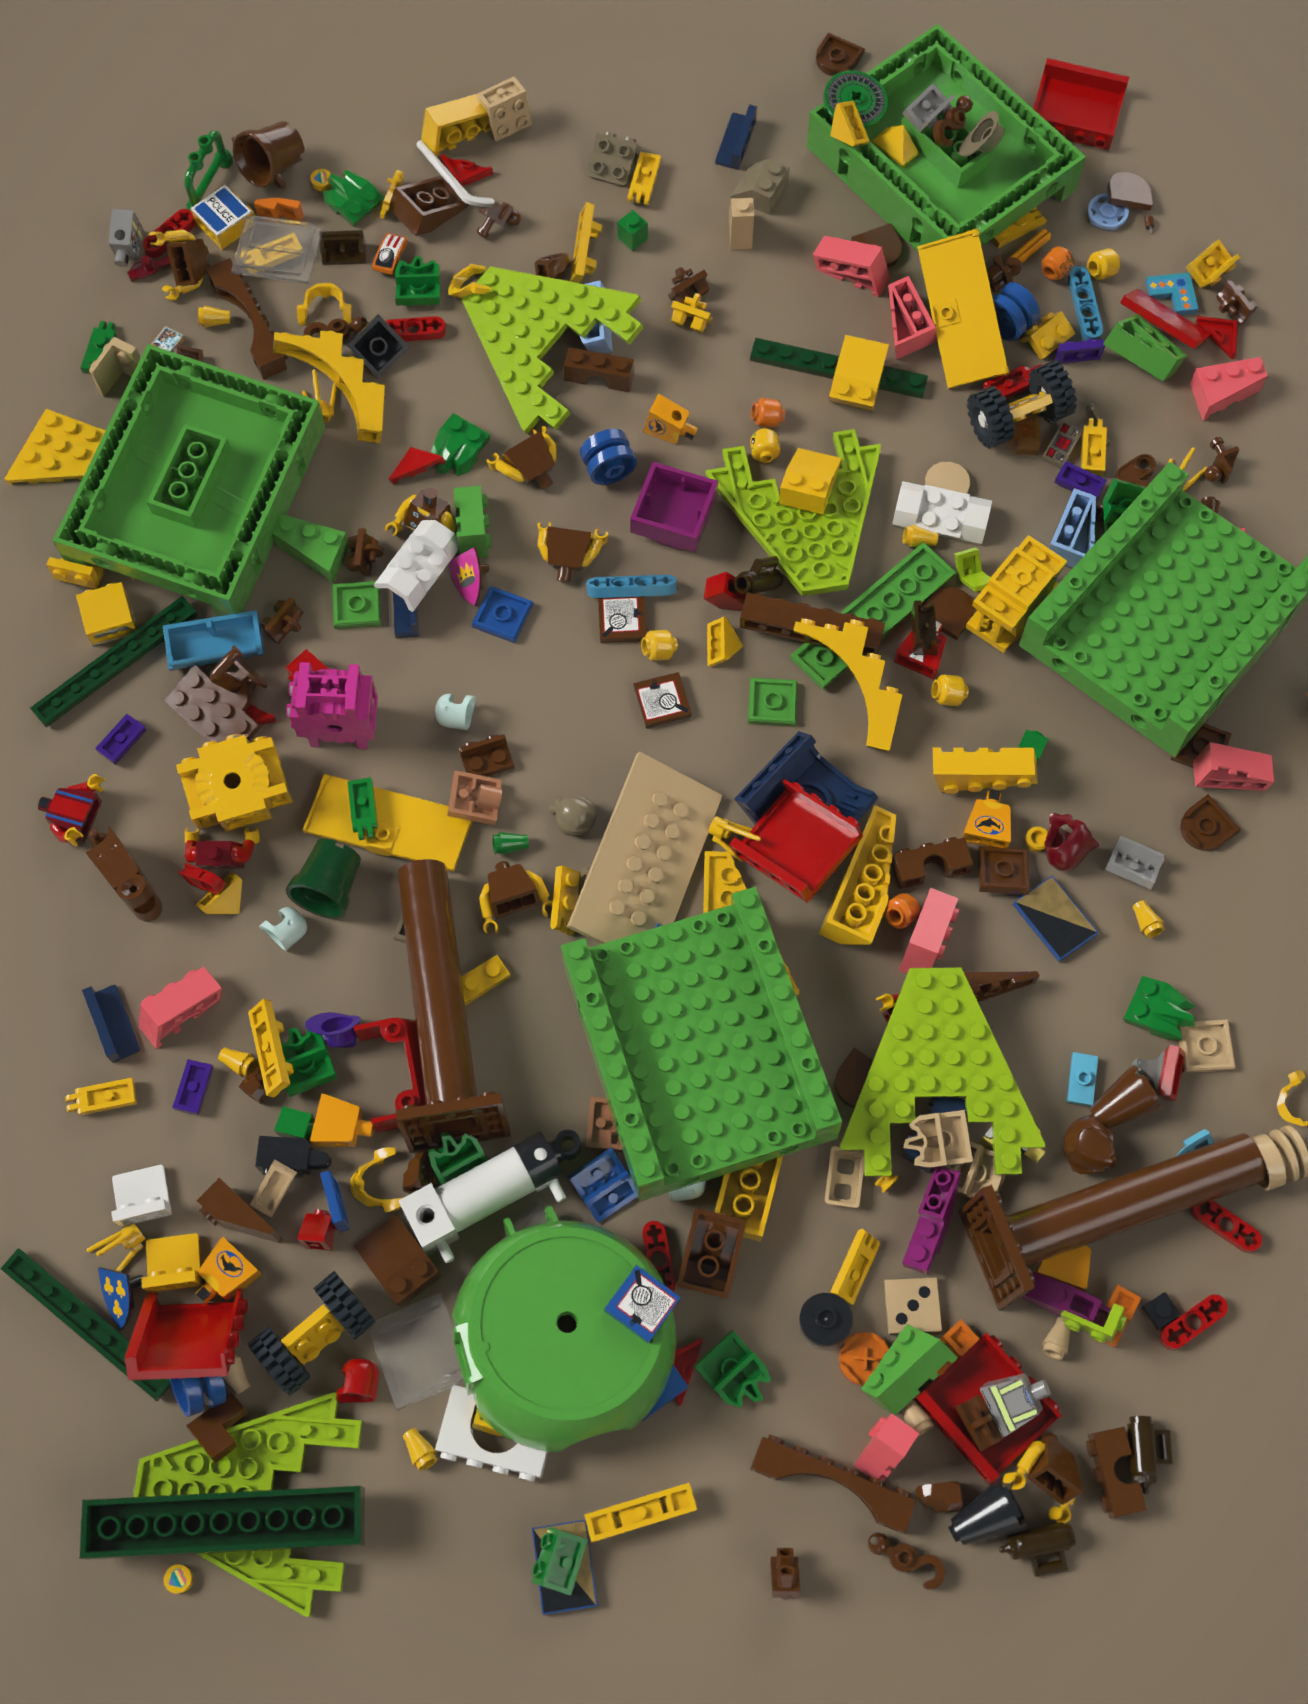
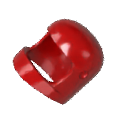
M363 1358L348 1360L341 1370V1374L346 1376L343 1387L337 1389V1402L366 1403L376 1401L380 1377L378 1366L373 1361Z

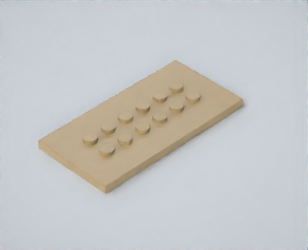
M642 752L637 753L567 928L603 944L653 929L658 923L661 925L673 923L723 795Z

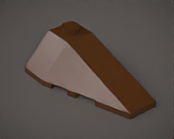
M1038 971L964 972L977 1002L1035 984L1040 976Z

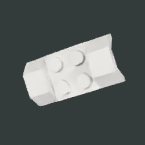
M902 481L892 526L905 528L913 524L936 532L941 537L982 545L992 501L973 497L966 493Z
M422 520L390 561L387 568L374 583V586L376 588L390 589L402 597L408 609L414 612L458 552L459 545L455 533L436 520Z

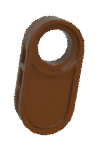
M1138 455L1121 466L1115 478L1134 483L1137 479L1146 480L1153 474L1156 461L1151 455ZM1145 462L1149 464L1150 469L1143 470L1138 464Z

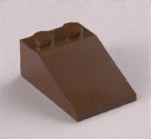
M437 176L396 187L389 209L415 236L432 232L468 207L469 204L465 203L442 176Z
M218 1178L197 1200L202 1206L199 1211L215 1226L220 1223L227 1229L281 1243L284 1240L221 1178Z
M695 1207L676 1286L728 1299L747 1220Z
M396 1214L354 1245L357 1252L399 1309L442 1277Z

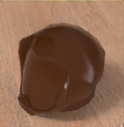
M1083 1116L1074 1121L1065 1132L1063 1150L1073 1172L1093 1174L1105 1171L1108 1168L1112 1169L1115 1166L1117 1159L1113 1147V1132L1110 1128L1104 1127L1101 1121L1089 1116Z

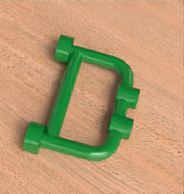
M217 130L210 131L208 135L200 136L198 138V152H191L188 155L190 165L185 174L184 185L189 198L187 202V209L189 210L202 201L201 199L219 167L225 169L233 164L232 154L229 150L225 149L222 136ZM215 142L217 149L215 157L195 191L193 186L194 176L197 171L203 169V160L207 154L212 153V144Z

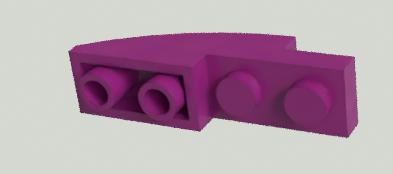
M941 1166L935 1167L918 1210L920 1217L902 1261L904 1267L929 1274L935 1255L940 1253L949 1227L959 1188L960 1172Z
M1032 1271L1035 1283H1033L1035 1288L1022 1298L1061 1317L1062 1311L1065 1310L1099 1326H1105L1111 1308L1101 1304V1300L1065 1283Z

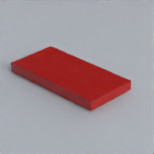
M1139 289L1124 295L1120 301L1122 305L1192 349L1208 341L1211 336L1209 332Z

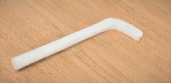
M423 140L417 142L416 146L465 203L480 207H493L494 199L475 197L468 194Z

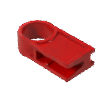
M184 863L185 868L183 871L179 870L178 872L191 886L215 895H219L226 886L225 881L218 875L188 863Z

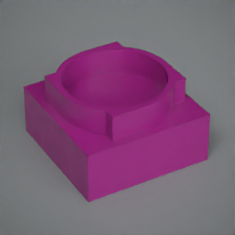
M652 462L630 518V533L653 539L659 544L682 551V549L696 552L718 496V481Z

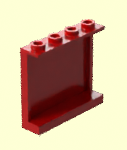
M1047 58L1033 109L1068 141L1110 150L1129 76Z
M784 779L782 782L786 788L785 791L749 832L759 836L761 840L756 841L745 837L740 841L734 837L729 846L735 856L808 903L863 838V834L859 828V822L853 817L848 816L846 818L841 815L842 813L835 806L825 805L816 794L812 793L809 795L800 784L796 782L792 784Z
M238 1288L234 1302L159 1305L158 1293L147 1292L125 1355L128 1380L228 1376L230 1365L235 1363V1348H238L240 1343L239 1331H243L244 1328L243 1315L248 1313L247 1298L243 1299L242 1288Z
M985 1333L965 1354L946 1369L945 1373L934 1380L914 1400L932 1418L933 1423L985 1482L990 1484L1056 1420L1060 1419L1062 1415L1058 1412L1060 1410L1059 1406L1052 1398L1040 1399L1039 1401L1043 1409L1036 1417L1003 1437V1440L981 1452L978 1451L955 1407L980 1394L991 1414L980 1388L990 1381L1024 1374L1020 1370L1022 1366L1019 1361L1012 1355L1008 1357L1002 1350L1003 1344L994 1335L989 1336L988 1333ZM1028 1377L1031 1385L1037 1383L1033 1377Z

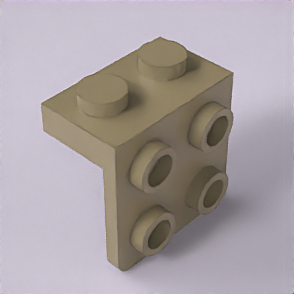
M604 131V134L596 132L587 175L621 186L627 185L635 155H640L641 146L636 143V139L630 137L620 139L616 138L617 135L611 132Z

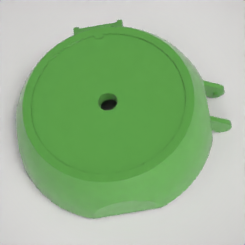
M552 1206L545 1207L547 1223L531 1226L518 1232L515 1231L514 1224H512L510 1218L503 1219L507 1237L495 1244L479 1259L465 1278L458 1293L452 1312L455 1326L453 1328L452 1340L467 1394H473L479 1416L494 1430L518 1444L541 1451L561 1452L575 1443L597 1435L618 1430L629 1431L649 1414L664 1392L670 1378L675 1360L677 1332L673 1311L670 1312L649 1343L604 1311L605 1307L636 1265L664 1285L658 1271L637 1247L620 1235L590 1223L559 1221ZM568 1315L574 1318L577 1326L576 1329L571 1333L560 1331L557 1327V1320L560 1317Z

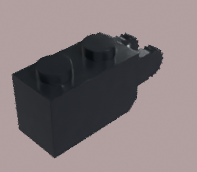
M259 1136L255 1167L262 1172V1175L266 1176L273 1161L276 1160L296 1171L297 1174L294 1178H303V1174L311 1175V1169L327 1170L332 1164V1159H330L331 1157L326 1151L314 1150L305 1138Z

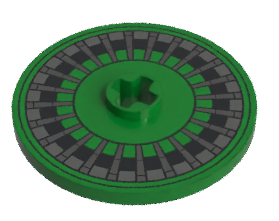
M843 71L834 75L826 84L823 94L825 108L832 118H834L835 107L838 103L853 101L852 99H854L864 128L877 124L883 118L888 105L887 94L883 86L874 77L860 71Z

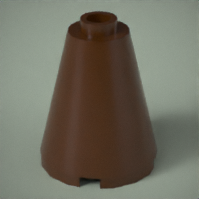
M1132 1065L1089 1108L1091 1114L1088 1116L1101 1121L1104 1127L1112 1128L1157 1112L1163 1108V1105L1155 1103L1160 1100L1144 1075L1139 1077L1135 1073L1139 1069Z

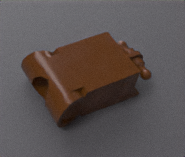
M110 826L108 827V834L98 832L96 829L90 830L89 836L91 837L93 848L86 852L90 860L139 920L148 922L157 919L162 911V902L121 840Z

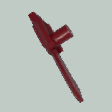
M169 255L155 262L149 256H143L141 261L134 263L127 272L131 282L158 272V268L170 265Z

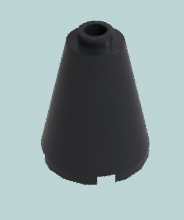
M1003 1477L997 1479L951 1518L952 1525L948 1528L955 1542L961 1541L963 1545L1029 1529L1027 1523H1021V1520L1025 1519L1011 1489L1008 1490L1007 1486L1003 1488L1002 1485L1005 1484Z

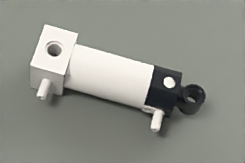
M563 1130L554 1140L547 1142L542 1132L539 1131L513 1145L507 1151L436 1189L430 1183L400 1199L399 1203L426 1255L429 1256L439 1250L445 1263L452 1262L455 1257L448 1245L460 1239L457 1234L459 1231L535 1190L539 1192L549 1186L557 1202L564 1201L566 1195L558 1182V1179L564 1177V1174L559 1164L564 1160H573L579 1156L582 1147L580 1137L572 1130ZM566 1140H572L575 1146L572 1150H564L561 1147L562 1143ZM428 1217H434L432 1222L424 1223Z

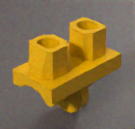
M698 293L693 298L686 296L684 303L691 306L674 300L671 305L673 309L672 323L684 326L687 316L691 317L693 322L690 328L699 333H703L707 323L711 324L713 317H710L711 314L709 312L698 309L705 310L707 303L700 301L701 294Z

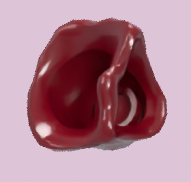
M1053 813L1050 815L1049 831L1044 842L1047 860L1052 867L1059 871H1071L1082 862L1088 852L1099 847V843L1092 837L1091 832L1082 820H1073L1071 814L1060 815ZM1067 824L1073 830L1072 833L1065 831L1061 826Z

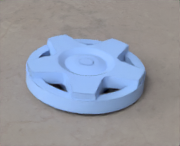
M1108 193L1095 196L1090 201L1087 209L1088 218L1094 227L1111 231L1121 227L1126 222L1129 213L1128 207H1117L1116 205L1109 204ZM1106 199L1104 203L1097 202Z

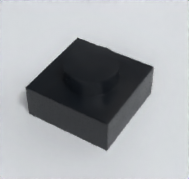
M1166 1292L1142 1306V1309L1157 1330L1181 1315Z

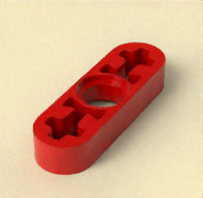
M189 209L178 210L153 232H162L163 234L168 230H186L190 232L196 225L192 211ZM148 235L143 240L142 245L147 256L157 258L167 251L166 244L168 242L165 241L161 246L151 245L150 243L157 242V236Z
M438 316L390 319L386 321L392 329H395L394 331L404 342L441 339L446 334L445 321ZM411 326H418L420 328L416 333L408 331Z
M1214 1200L1203 1203L1208 1206L1207 1211L1210 1214L1220 1213L1213 1223L1210 1221L1213 1216L1208 1213L1201 1215L1199 1213L1201 1209L1198 1205L1190 1208L1191 1215L1195 1220L1242 1252L1251 1253L1261 1246L1262 1236L1258 1230ZM1221 1218L1231 1220L1233 1229L1230 1232L1223 1231L1220 1228L1219 1221ZM1241 1227L1242 1230L1239 1233L1245 1237L1250 1234L1252 1236L1251 1241L1255 1244L1247 1246L1244 1237L1238 1235L1234 1238L1232 1235Z
M650 1221L645 1224L642 1230L646 1257L652 1263L651 1257L654 1253L662 1252L667 1258L666 1263L663 1266H655L654 1264L653 1266L658 1272L669 1269L670 1273L664 1272L665 1281L671 1282V1286H668V1288L674 1292L676 1282L665 1227L658 1221ZM651 1227H655L656 1231H661L662 1234L658 1235V1244L664 1243L665 1247L657 1246L649 1250L648 1246H654L652 1236H647L646 1234L650 1232Z
M1216 1294L1203 1299L1161 1330L1159 1335L1161 1344L1169 1350H1176L1185 1345L1226 1315L1228 1310L1226 1300ZM1209 1301L1213 1304L1217 1302L1220 1305L1217 1309L1219 1314L1214 1311L1207 1316L1204 1315L1203 1312L1211 1307ZM1189 1315H1195L1200 1319L1199 1329L1193 1330L1187 1325V1317ZM1182 1328L1184 1333L1176 1338L1178 1343L1175 1341L1169 1342L1167 1339L1170 1336L1168 1330L1174 1333Z

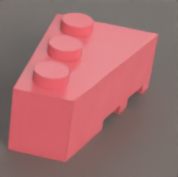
M204 966L197 971L191 970L180 981L169 983L164 987L163 991L155 996L149 995L141 1002L139 1029L155 1049L163 1045L160 1040L172 1031L175 1034L182 1029L179 1025L190 1017L196 1019L217 1003L221 997V986Z

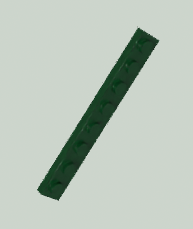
M755 338L750 355V361L830 379L834 378L839 360L837 355ZM884 366L879 389L923 399L928 375Z
M183 596L179 597L30 707V709L47 728L165 640L163 625L191 621L198 616L196 610Z
M18 1248L0 1269L127 1376L125 1355L130 1341L24 1251ZM170 1379L132 1380L156 1401H159L171 1386Z

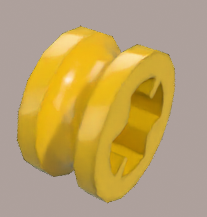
M893 1174L892 1176H881L874 1185L876 1187L880 1186L882 1188L881 1192L884 1194L899 1179V1176Z

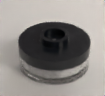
M819 1293L810 1297L803 1304L799 1316V1330L803 1339L810 1346L824 1351L833 1350L843 1345L851 1333L853 1324L852 1312L849 1305L841 1297L832 1293Z

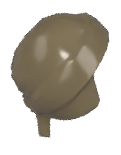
M585 797L558 798L555 801V805L549 807L551 814L556 813L555 817L559 829L567 835H581L588 832L596 820L595 807Z

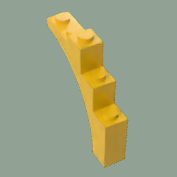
M320 331V338H315L309 335L300 336L286 332H274L273 353L294 357L312 365L327 375L343 392L354 413L357 426V441L380 443L385 385L375 382H362L364 359H358L353 356H341L343 333Z
M803 618L801 622L796 621L794 633L810 637L827 646L847 664L857 679L867 707L868 736L866 746L890 751L903 694L898 693L899 689L884 686V690L879 689L885 660H881L882 656L874 653H867V657L862 656L868 627L864 626L865 622L851 619L850 623H844L843 631H838L839 626L825 624L824 627L815 626L816 621Z

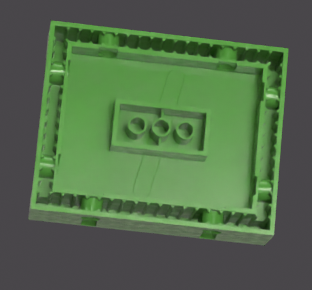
M939 24L933 26L866 73L874 77L883 86L888 99L887 109L883 118L877 124L865 128L869 143L850 146L831 137L833 118L826 110L824 103L810 111L807 148L886 223H891L894 230L917 252V247L920 245L962 234L973 229H979L981 246H983L1051 195L1062 202L1077 190L1086 158L1082 152ZM932 83L947 99L952 94L955 96L950 103L952 108L956 107L957 99L962 95L969 96L973 102L971 111L965 113L966 120L961 129L953 131L944 129L945 137L953 141L952 146L939 147L935 143L933 138L934 125L930 129L925 127L919 132L902 114ZM991 111H996L999 114L998 123L1005 130L999 144L987 153L976 151L969 156H961L959 148L965 138L972 132L984 115ZM939 114L937 118L943 120L944 116ZM904 125L918 150V155L904 167H901L872 144V140L887 127Z
M147 344L52 541L65 561L86 566L94 564L211 604L216 616L242 613L275 542L273 531L281 514L287 515L326 427L319 401Z
M1169 462L1028 617L1019 646L1175 758L1308 602V555L1297 568L1184 492L1183 488L1189 474Z
M756 887L732 893L731 905L597 946L588 948L585 938L561 945L563 967L639 1202L838 1139L842 1120Z

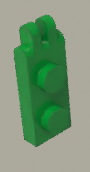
M100 321L98 328H93L80 367L82 373L90 374L91 364L101 355L104 346L113 337L117 338L115 323L109 322L107 326L106 321Z
M371 777L347 781L353 832H358L359 840H365L364 831L368 832L369 839L374 838V829H378L373 780Z

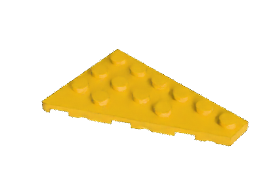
M45 409L5 476V482L13 485L14 482L36 484L38 482H64V479L74 478L82 480L106 430Z

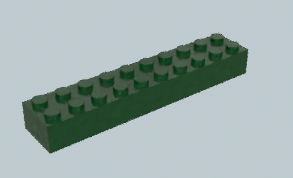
M362 1486L82 1500L79 1559L90 1560L365 1545V1488Z

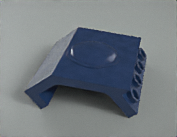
M798 731L734 800L756 825L785 791L786 788L782 782L784 779L792 784L793 782L800 784L809 795L812 793L816 794L825 805H833L840 810L841 815L846 818L851 816L857 821L865 812L872 808L878 796L874 791L860 787L849 780L814 747L816 740L812 735Z

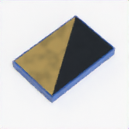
M1053 876L1030 890L1029 895H1023L1013 902L1015 909L1058 962L1099 933Z
M586 1520L532 1528L536 1561L539 1560L542 1550V1537L549 1527L588 1539L571 1595L539 1585L542 1615L598 1606Z

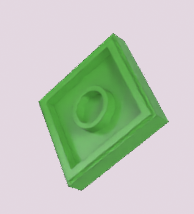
M376 581L332 584L333 623L335 629L381 626L380 588L374 586Z
M750 677L748 724L795 726L797 680Z

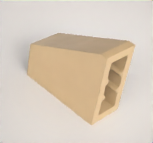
M731 198L729 208L730 250L752 249L754 227L753 198Z

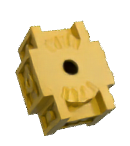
M1028 535L1019 547H1016L989 579L986 587L973 601L972 606L977 611L967 622L965 628L1004 654L1011 644L1017 641L1023 633L1028 617L1059 584L1056 582V579L1066 566L1067 560Z
M230 735L225 741L204 743L203 747L197 748L200 758L188 757L183 759L182 763L176 765L190 808L191 820L199 830L220 824L225 832L265 821L272 818L270 809L293 802L281 765L280 755L272 737H257L253 739L252 743H249L245 735ZM240 783L238 787L232 789L235 784Z

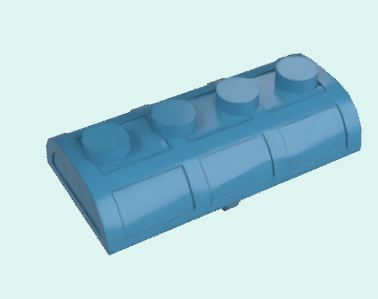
M257 610L163 625L169 671L189 668L194 665L204 666L219 663L232 649V646H236L243 654V657L240 659L264 656L262 630Z

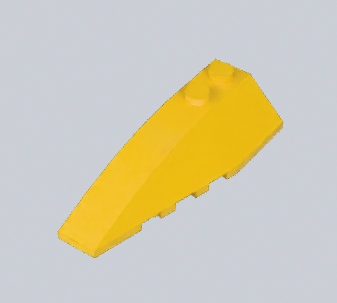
M876 805L873 806L862 830L863 838L854 848L818 933L819 935L839 944L871 945L888 903L887 893L888 885L890 884L889 873L893 855L891 852L895 835L896 814Z

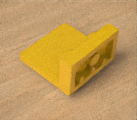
M197 1233L148 1239L146 1241L147 1277H142V1288L147 1292H160L202 1286V1277L198 1274L201 1260L199 1235Z

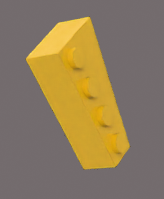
M477 94L425 108L421 140L438 157L440 156V151L446 148L450 151L457 147L456 143L464 139L470 141L482 130L485 133L490 131L491 125L488 112L478 101Z
M933 747V775L940 792L956 794L958 791L964 790L979 792L986 788L1003 790L1009 786L1027 788L1032 784H1038L1037 758L1034 748H1001L999 752H994V750L988 748H978L975 752L964 751V748H953V752H942L941 747Z

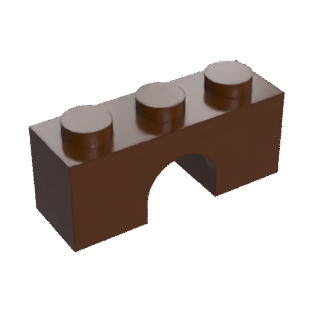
M569 347L564 362L565 381L586 385L588 377L595 376L604 379L608 384V389L630 393L634 378V359Z
M951 837L939 844L926 843L913 850H910V848L898 850L893 855L892 866L899 889L923 884L926 877L923 866L928 863L940 865L945 872L946 878L970 873L973 862L965 837L960 839Z
M1125 1427L1088 1435L1089 1440L1086 1441V1447L1089 1456L1094 1458L1096 1468L1093 1469L1096 1484L1101 1485L1103 1492L1100 1500L1104 1513H1108L1109 1518L1147 1511L1140 1483H1122L1114 1473L1115 1462L1120 1457L1132 1454Z

